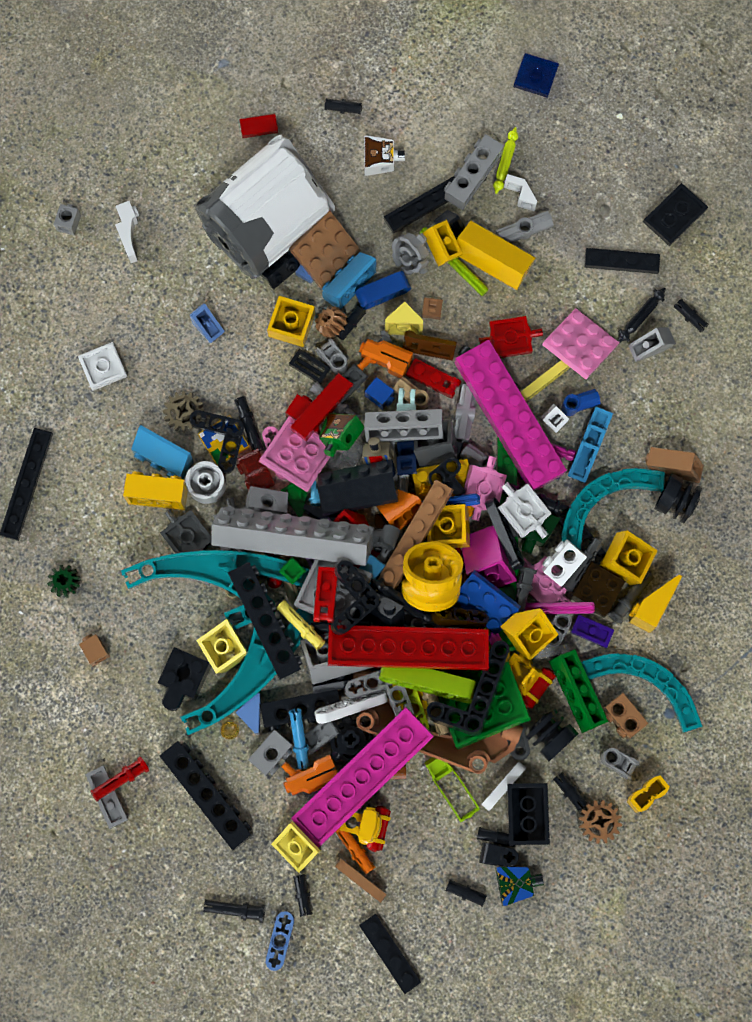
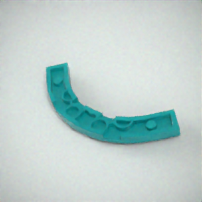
M638 468L622 469V471L602 475L590 482L576 496L566 514L561 541L565 542L568 539L581 550L585 520L591 509L601 499L614 492L626 489L662 492L664 490L665 472Z
M616 653L594 657L581 662L589 680L611 674H627L639 677L653 684L671 703L682 733L703 727L693 700L686 688L682 686L670 671L658 663L637 655Z

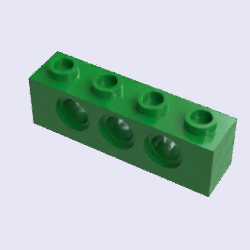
M574 649L549 661L581 733L607 723L606 715L576 650Z

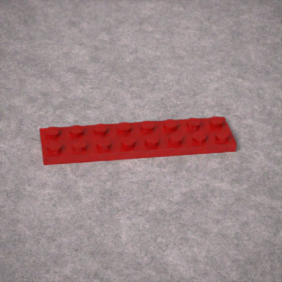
M329 625L328 666L488 670L489 629L353 626L345 634L337 635L332 632L331 625ZM337 625L338 629H344L343 625Z

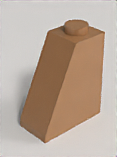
M651 447L650 453H647L645 460L650 470L662 471L668 476L673 473L684 478V480L700 483L704 465L695 453Z

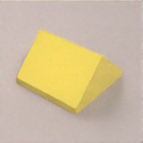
M406 302L402 303L385 319V331L389 335H405V332L408 330L422 335L423 319Z
M293 821L271 844L298 873L321 852Z

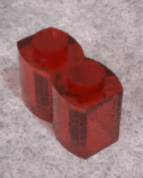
M258 449L237 458L239 464L236 466L240 474H245L247 478L244 483L248 491L250 486L268 489L275 485L268 468L259 462L262 456Z

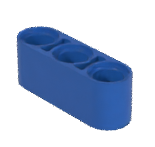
M399 271L360 287L355 291V295L361 308L367 310L409 292L411 286L404 271Z

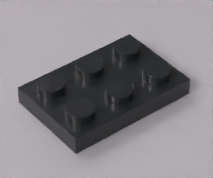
M681 183L643 220V223L670 247L707 211L708 206Z

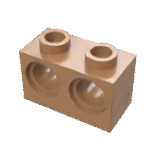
M624 693L620 694L603 708L608 722H613L616 725V731L623 739L626 738L628 740L649 724ZM614 705H619L622 708L621 715H616L613 712ZM627 720L634 722V730L631 731L626 728L625 723Z

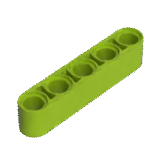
M381 667L379 680L463 703L472 702L477 687V682L474 680L433 669Z

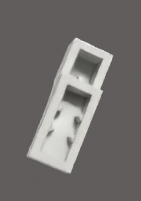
M130 201L116 205L122 222L115 224L130 263H134L138 260L134 250L133 233L135 225L138 224L136 217L139 214L136 206L132 207Z

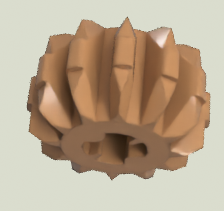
M330 305L327 309L323 308L322 313L318 314L319 318L315 320V327L326 338H334L335 335L340 336V331L345 330L344 326L347 324L345 313L339 307H332Z

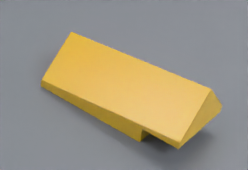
M473 221L468 223L457 238L463 253L459 256L460 258L515 290H518L536 257Z

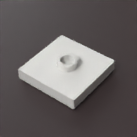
M113 342L78 356L92 391L127 377Z

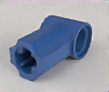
M593 389L576 395L569 394L562 403L561 411L566 416H573L577 412L599 406L601 402L598 391ZM567 403H573L575 408L568 407Z

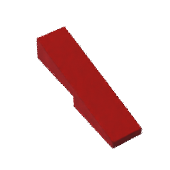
M338 373L290 426L291 431L307 442L327 415L334 411L354 386L353 383Z

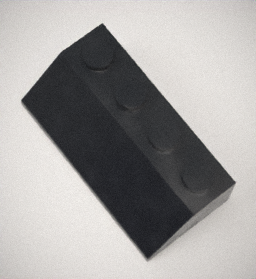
M392 459L318 474L317 488L323 517L339 514L344 509L354 511L398 502V475Z

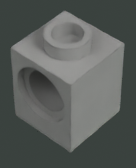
M60 204L54 221V226L58 232L75 235L81 218L77 207L71 204ZM67 216H72V218H71L70 220H68V221H65V220H64L65 217H67Z

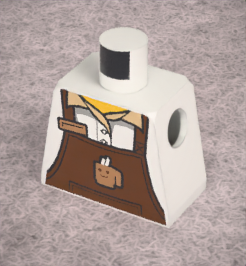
M364 136L365 176L394 171V161H405V150H394V140Z

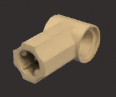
M404 377L399 379L393 388L394 392L399 395V388H404V399L410 403L411 389H416L415 399L422 397L425 400L422 404L415 401L416 410H425L429 401L428 393L420 390Z

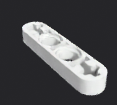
M381 690L358 699L349 698L319 708L315 711L316 722L321 724L328 723L384 704L388 701L386 690Z

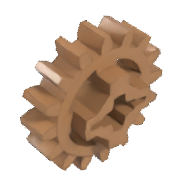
M595 800L593 801V806L590 804L586 805L587 811L583 809L580 811L584 816L578 818L579 821H583V824L578 827L584 828L585 831L582 835L588 834V841H592L595 838V843L599 844L600 839H602L605 844L607 843V838L614 840L613 834L620 833L617 827L622 826L621 823H618V819H621L622 816H616L615 813L618 811V808L612 810V803L606 806L605 801L601 800L600 805H598ZM601 809L608 811L611 816L603 814ZM593 811L591 821H587L588 815ZM598 816L600 819H608V821L602 824V828L600 825H592V823L598 820ZM610 823H613L612 829L607 833V827ZM589 828L597 830L599 835L592 833Z

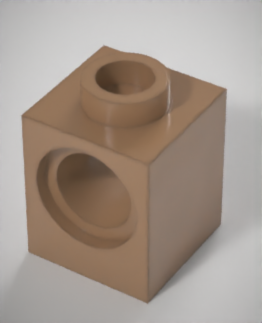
M96 634L84 637L82 639L83 642L79 644L93 667L110 657L99 636Z

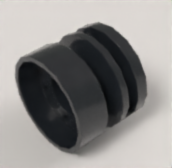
M672 473L654 509L665 515L671 508L674 509L673 519H676L681 512L682 515L679 522L684 524L698 505L702 487L697 486L691 492L693 483L690 482L684 489L682 488L684 478Z
M556 708L543 715L531 727L526 736L528 740L534 735L538 737L533 746L541 742L545 744L540 753L548 762L579 734L571 724L563 728L559 726L564 717L561 716L557 721L553 719L558 713Z

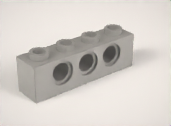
M486 134L482 140L478 139L473 153H469L466 156L464 166L457 169L454 174L455 179L452 182L449 181L444 189L445 200L461 210L465 209L503 154L504 145ZM480 155H484V156H486L487 158H486V159H481V158H479V156H480ZM474 169L477 173H470L469 170ZM459 184H465L467 187L461 188Z
M442 409L365 412L364 429L366 442L372 437L379 438L380 442L443 439Z

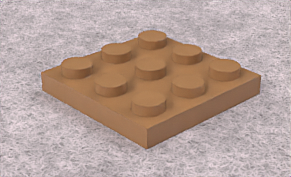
M330 210L289 248L321 289L328 281L331 282L335 278V274L339 269L346 267L348 260L353 255L356 256L361 251Z

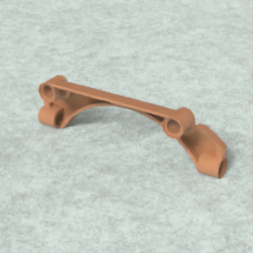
M366 669L355 672L352 675V679L377 671ZM370 678L367 680V685L370 688H375L378 686V682L376 679ZM361 681L360 687L355 688L354 685H352L353 687L350 688V691H353L354 694H357V690L362 687L363 691H366L363 686V681ZM388 696L386 703L360 712L356 721L359 729L377 736L395 718ZM363 716L370 717V726L362 724L361 718ZM517 725L460 749L455 747L452 735L444 734L437 736V732L429 730L434 737L419 752L470 772L480 774L486 770L488 762L495 764L514 751L524 727ZM481 759L484 762L483 768L476 769L473 766V761Z

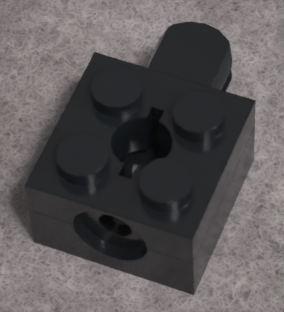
M174 647L158 680L160 686L167 688L162 699L163 706L169 711H177L184 697L196 701L211 669V664Z

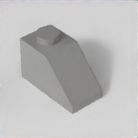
M669 327L655 328L628 346L635 362L664 352L674 346L676 342Z

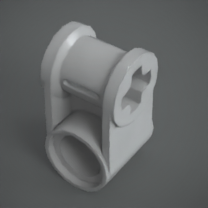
M329 338L326 344L315 349L318 356L331 368L334 374L337 375L339 373L343 375L348 369L347 358L333 339ZM338 361L344 363L341 367L334 365Z
M615 748L605 749L600 755L603 765L629 781L632 779L631 775L636 766L640 765L639 761ZM608 752H612L615 756L613 763L608 762L606 759Z

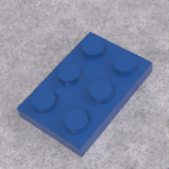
M475 570L461 585L460 597L456 602L461 608L485 612L489 617L486 627L494 634L499 633L502 630L500 626L513 614L517 613L521 607Z

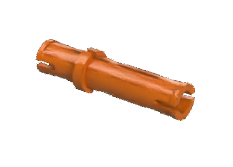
M339 828L336 834L353 856L351 857L353 861L359 864L364 874L366 875L376 867L366 855V850L361 848L353 835L349 832L341 831Z

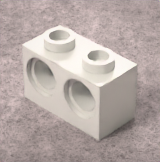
M568 539L565 542L561 541L555 548V554L552 557L548 556L542 564L544 566L542 568L543 572L561 587L587 558L585 553ZM567 550L574 551L573 557L569 559L564 557V553ZM554 565L562 567L559 573L551 572Z

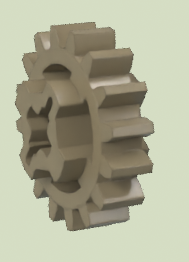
M182 391L180 396L175 392V398L169 396L170 403H164L167 408L163 410V413L167 415L164 419L166 422L169 421L168 425L170 428L174 426L175 431H178L179 428L182 429L183 433H185L186 428L193 431L189 421L191 413L194 412L191 409L192 403L195 405L196 410L204 411V409H200L203 407V403L198 402V396L193 398L192 392L186 395L185 391ZM186 409V410H187V413L184 412V413L181 415L180 411H184V410ZM171 412L176 414V420L172 418ZM197 415L196 418L193 417L196 424H198V421H203L201 415Z

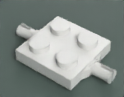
M508 482L504 484L501 488L507 493L508 497L498 507L504 517L521 538L534 530L537 531L542 539L545 538L548 533L542 527V524L551 515L548 508L528 483L516 491L513 490Z

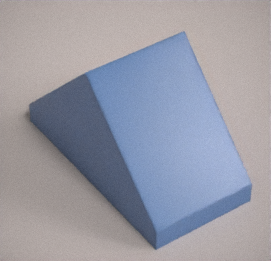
M203 303L190 314L192 324L209 343H212L225 332L206 304Z
M260 693L253 696L236 712L257 735H260Z

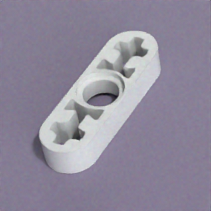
M518 762L481 805L490 811L507 791V784H513L526 767Z

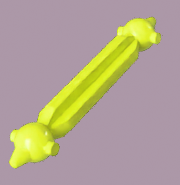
M516 127L508 133L509 140L505 143L496 173L497 180L493 183L495 194H498L504 188L503 181L507 177L516 147L515 141L518 139Z

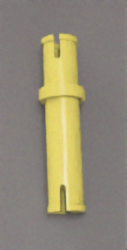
M286 600L277 606L276 609L301 633V637L303 639L306 638L316 650H319L326 641L314 630L315 627L309 625Z

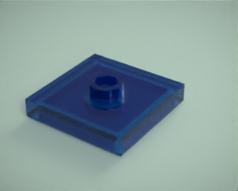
M525 53L513 87L548 98L559 63Z

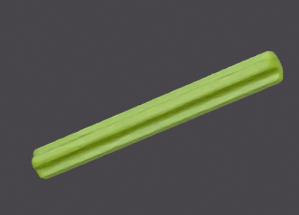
M424 227L419 234H423L428 228ZM458 258L448 262L481 296L488 292V288Z

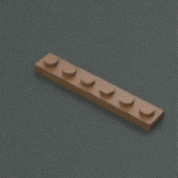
M435 480L378 579L383 578L385 580L384 584L386 586H391L396 590L404 576L403 560L406 552L414 545L425 541L454 491L452 488Z

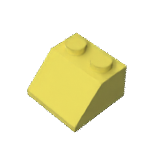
M229 619L224 620L196 640L216 674L226 673L239 664L248 653Z

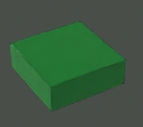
M293 557L279 570V573L292 585L306 572Z

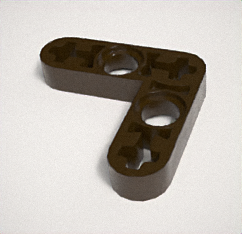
M450 607L443 610L441 614L439 613L440 611L431 612L433 622L441 626L485 629L489 621L488 615L480 610ZM456 616H461L465 620H460Z

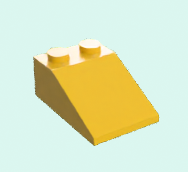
M677 575L643 599L640 604L636 603L629 613L631 617L629 623L651 633L657 627L682 576Z

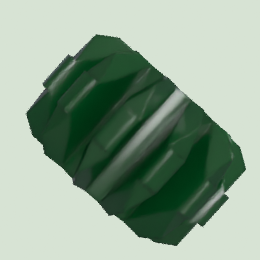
M60 565V571L53 568L52 571L55 574L48 575V578L52 581H49L47 585L52 587L50 590L52 593L57 592L58 597H61L64 593V596L68 598L69 592L76 594V591L73 589L74 587L80 588V585L75 582L80 581L81 577L76 576L78 571L76 569L72 570L70 565L66 568ZM63 578L68 580L65 585L60 583V581H63Z

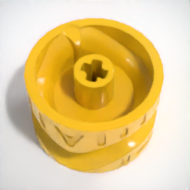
M423 542L411 547L404 556L403 573L406 578L402 581L401 587L402 595L407 603L419 610L428 612L443 611L452 607L460 597L461 574L463 570L461 555L451 546L440 542Z

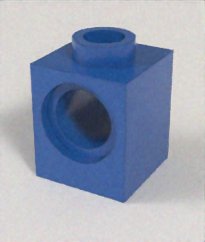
M377 377L365 390V397L382 410L385 406L389 407L395 399L393 397L394 390Z

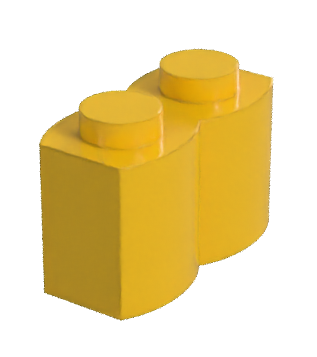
M661 775L653 777L643 785L642 789L633 792L627 799V803L635 813L645 811L653 804L655 799L664 796L670 786Z

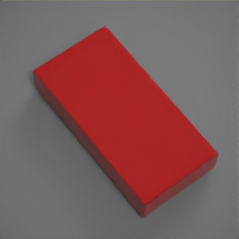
M275 114L239 119L242 139L278 133Z

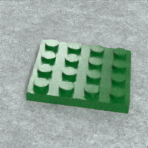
M502 647L496 650V654L498 655H504L506 653L505 649ZM509 660L482 733L478 736H471L449 728L457 749L531 720ZM492 666L490 667L489 672L492 674H496L497 672H499L500 668L498 666ZM447 669L443 672L474 680L478 686L483 670ZM486 684L483 686L482 690L484 692H490L492 691L493 686L490 684ZM438 697L441 703L468 712L471 703ZM478 703L475 709L483 711L486 708V704ZM456 714L450 718L452 723H457L460 720V716ZM472 721L469 724V729L476 730L479 727L477 721Z

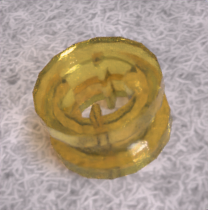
M233 722L224 723L220 730L221 735L225 739H235L239 734L238 725ZM227 726H234V735H226L225 732L227 730H225V728Z

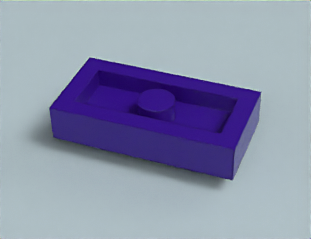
M578 614L570 633L607 648L614 629Z

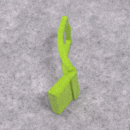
M434 757L424 762L434 784L460 823L465 819L471 818L474 813L480 810L474 798L450 764ZM452 771L476 806L475 809L462 818L458 816L437 784L438 780Z

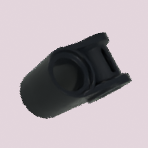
M482 843L479 863L512 867L518 862V853L514 849ZM508 852H512V856L515 857V860H512L510 863H507V859H504V855H507Z

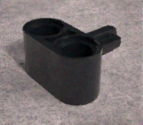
M448 458L431 471L427 477V482L431 487L434 484L431 477L437 473L441 476V483L452 488L455 496H461L465 493V489L455 478L461 469V463L456 458ZM450 461L456 464L454 472H450L446 468L447 463Z

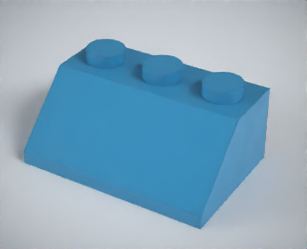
M361 252L356 256L353 255L348 260V265L344 269L341 268L337 271L332 282L328 281L323 286V298L333 307L336 306L342 309L355 296V291L363 287L375 275L376 259Z
M142 425L139 426L131 448L135 454L134 457L141 462L147 461L151 463L150 466L159 472L160 470L167 472L166 475L169 478L170 476H180L184 479L194 463L190 452Z

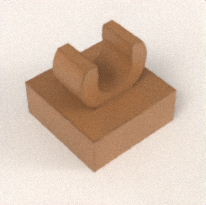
M424 297L422 318L440 320L443 300Z

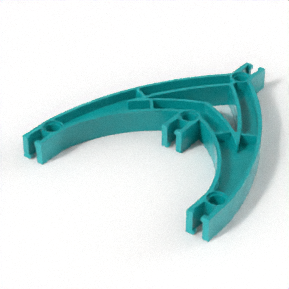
M238 551L182 552L145 560L121 570L125 578L128 577L127 573L139 571L141 576L139 580L133 583L125 582L129 590L156 579L185 578L213 584L239 597L228 572L250 562L251 566H256L260 576L291 584L279 573V570L288 561ZM152 566L153 573L150 576H145L143 574L144 567ZM305 567L303 568L306 572L293 585L302 588L310 569ZM247 579L243 586L246 590H252L255 584ZM265 594L268 602L271 601L272 599L267 594ZM255 597L252 600V605L255 608L263 606L264 601L261 597ZM244 605L224 613L226 619H230L229 615L238 612L242 613L244 621L233 626L235 630L252 623L250 618L245 616L246 609ZM299 608L296 612L311 625L314 621V614ZM263 615L260 620L261 624L269 626L272 623V617L270 615ZM290 623L284 635L285 637L290 636L294 647L291 648L294 653L300 645V640H303L301 633ZM255 628L253 629L248 653L228 686L208 705L181 716V720L184 723L187 722L186 718L195 715L198 716L201 725L193 729L185 728L188 735L209 727L233 713L255 696L277 674ZM273 633L269 636L270 642L272 641ZM281 650L278 653V659L281 662H286L289 659V653L286 650ZM206 710L211 711L213 714V719L209 722L204 721L202 718V714Z

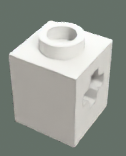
M554 404L540 417L556 433L569 420Z

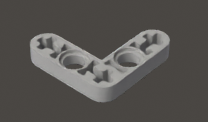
M380 671L352 679L345 686V694L350 699H358L385 689L395 717L402 711L401 706L396 707V705H401L404 702L406 704L403 705V708L407 707L414 714L405 687H392V684L379 680ZM370 678L376 679L378 686L375 688L368 687L367 680ZM361 681H363L366 691H363L362 687L357 690V694H354L353 691L349 692L351 685L357 688L361 686ZM399 690L403 693V698L395 700L392 697V693Z

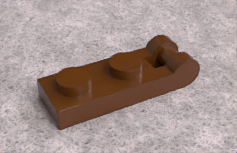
M410 330L405 332V341L402 348L414 354L453 361L456 341L419 335Z

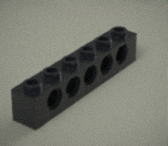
M250 562L228 572L279 680L301 670L300 665L303 663L299 655H294L291 649L294 647L290 636L285 637L282 631L286 628L281 618L277 619L274 614L277 609L273 601L268 602L265 596L268 591L264 582L260 584L257 576L260 574L256 566H251ZM247 579L255 582L252 590H246L243 586ZM255 597H261L264 601L263 606L255 608L252 605V600ZM263 615H270L272 617V623L269 626L261 624L260 620ZM273 632H277L281 636V640L277 644H273L269 640V636ZM281 650H286L289 653V659L286 662H281L278 659V653Z
M177 741L159 756L233 851L253 836L250 832L253 830L246 820L244 822L240 820L238 809L234 805L230 807L226 802L228 799L227 795L222 789L219 791L214 786L216 781L209 773L205 775L202 771L204 766L199 759L191 757L189 753L192 750L185 742L181 744V742ZM187 758L188 766L181 769L178 765L179 760ZM195 773H198L201 777L198 784H192L190 781L191 776ZM206 789H211L213 792V796L209 800H205L202 796L203 791ZM219 804L225 807V812L221 816L215 814V807ZM231 820L237 822V829L233 832L227 829V823Z

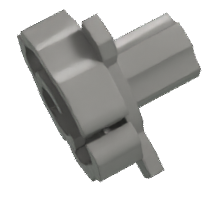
M407 233L394 239L392 243V257L396 266L405 265L401 267V271L408 275L418 272L425 274L428 272L426 266L429 261L426 257L431 250L426 242L427 238L422 233L418 236Z

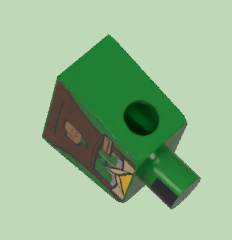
M332 413L327 415L319 435V439L326 446L324 453L327 456L334 457L337 450L348 451L364 429V425L357 415Z

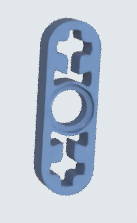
M287 911L279 913L276 917L266 956V966L272 971H277L284 965L294 925V917ZM285 915H288V919L291 920V923L285 926V930H289L288 934L282 931L276 932L277 927L282 928V922L279 919ZM277 935L285 937L286 943L283 947L275 945L274 939ZM272 947L276 950H284L283 955L281 953L278 954V960L281 963L275 967L272 966V962H269V959L275 956V952H271Z

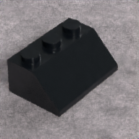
M548 783L507 784L509 845H550Z

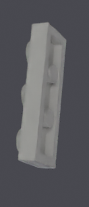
M105 766L85 774L92 790L110 779ZM115 790L98 801L109 829L128 821V817Z

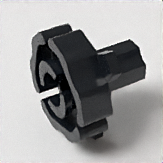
M350 715L343 717L342 723L338 724V727L342 729V732L337 736L338 748L335 745V738L330 741L333 750L330 756L335 761L341 759L349 763L353 758H347L343 754L349 756L357 755L373 740L372 734L367 732L368 741H366L364 732L354 726L357 725V720H352ZM350 735H353L355 739L352 745H349L348 742Z

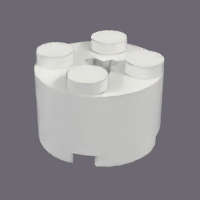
M202 461L191 467L186 474L185 482L191 497L197 502L210 504L218 502L223 496L226 489V481L221 469L216 464ZM206 480H209V483L206 484V486H203V483H205Z

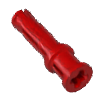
M139 756L137 761L129 766L125 765L120 773L91 790L90 793L95 801L98 802L101 798L126 782H133L140 774L149 772V768L142 757Z

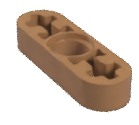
M342 859L336 864L335 867L380 903L387 896V894Z

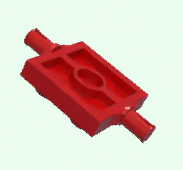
M526 316L489 321L490 337L479 338V345L489 340L500 358L532 354V338L543 336L542 328L531 330Z

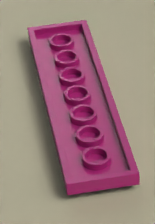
M406 707L291 819L319 848L419 752L434 735Z

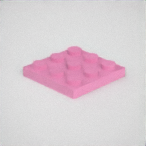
M575 308L546 338L542 345L587 380L618 346L619 342Z
M289 416L259 462L308 492L317 479L318 474L321 473L330 459V456L324 453L326 446L319 439L317 433L314 432L306 442L291 431L290 426L296 420Z

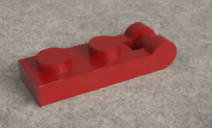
M417 358L414 359L406 373L407 377L451 399L455 395V389L461 384L458 378L452 377ZM445 382L450 384L448 388L443 387Z
M318 567L313 615L314 622L326 620L328 623H331L335 619L338 578L334 572L335 567ZM327 607L328 613L321 612V608Z

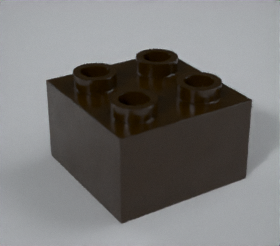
M591 562L574 591L571 600L575 602H593L595 604L594 613L605 618L626 581Z

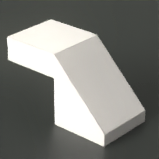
M507 174L504 188L520 193L517 206L535 212L537 200L526 180Z

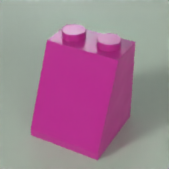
M492 525L471 533L470 547L462 548L468 577L475 570L497 588L516 582L515 571L509 564L494 526Z

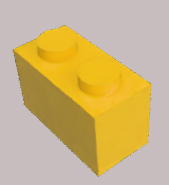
M447 220L423 232L438 267L453 261L463 254Z

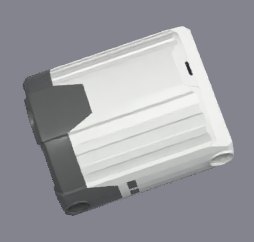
M278 135L213 191L197 202L195 210L210 240L219 250H223L239 267L242 273L251 279H255L283 256L329 210L333 213L335 205L290 140L282 135Z

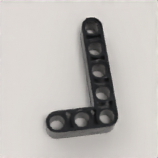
M501 640L496 641L492 645L489 653V669L492 666H498L500 670L496 674L490 673L489 669L483 670L468 712L434 701L427 707V714L430 720L471 736L480 735L484 729L510 657L509 645ZM502 647L506 649V653L498 655L496 650ZM486 684L493 686L490 692H484L482 688ZM478 703L486 704V708L483 711L475 709ZM434 708L442 710L439 716L431 715ZM452 715H459V722H450ZM472 721L479 723V727L476 730L469 729V724Z

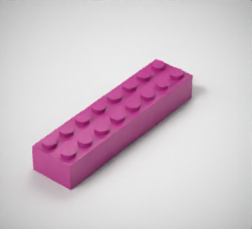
M487 340L458 356L454 364L525 484L528 483L533 491H536L564 475L567 471L491 342Z

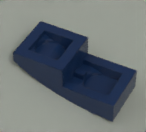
M414 440L397 442V475L417 474L418 461L414 453Z

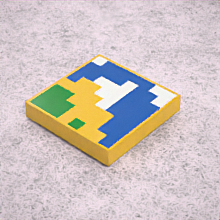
M221 420L213 424L212 427L215 429L221 428ZM225 421V428L223 431H227V428L233 429V433H236L237 430H239L236 424H234V426L231 427L228 426L229 422ZM203 430L198 433V436L218 466L225 435ZM242 436L238 454L250 448L244 436ZM228 442L225 446L229 452H233L237 448L234 442ZM223 453V456H227L226 461L230 460V457H235Z

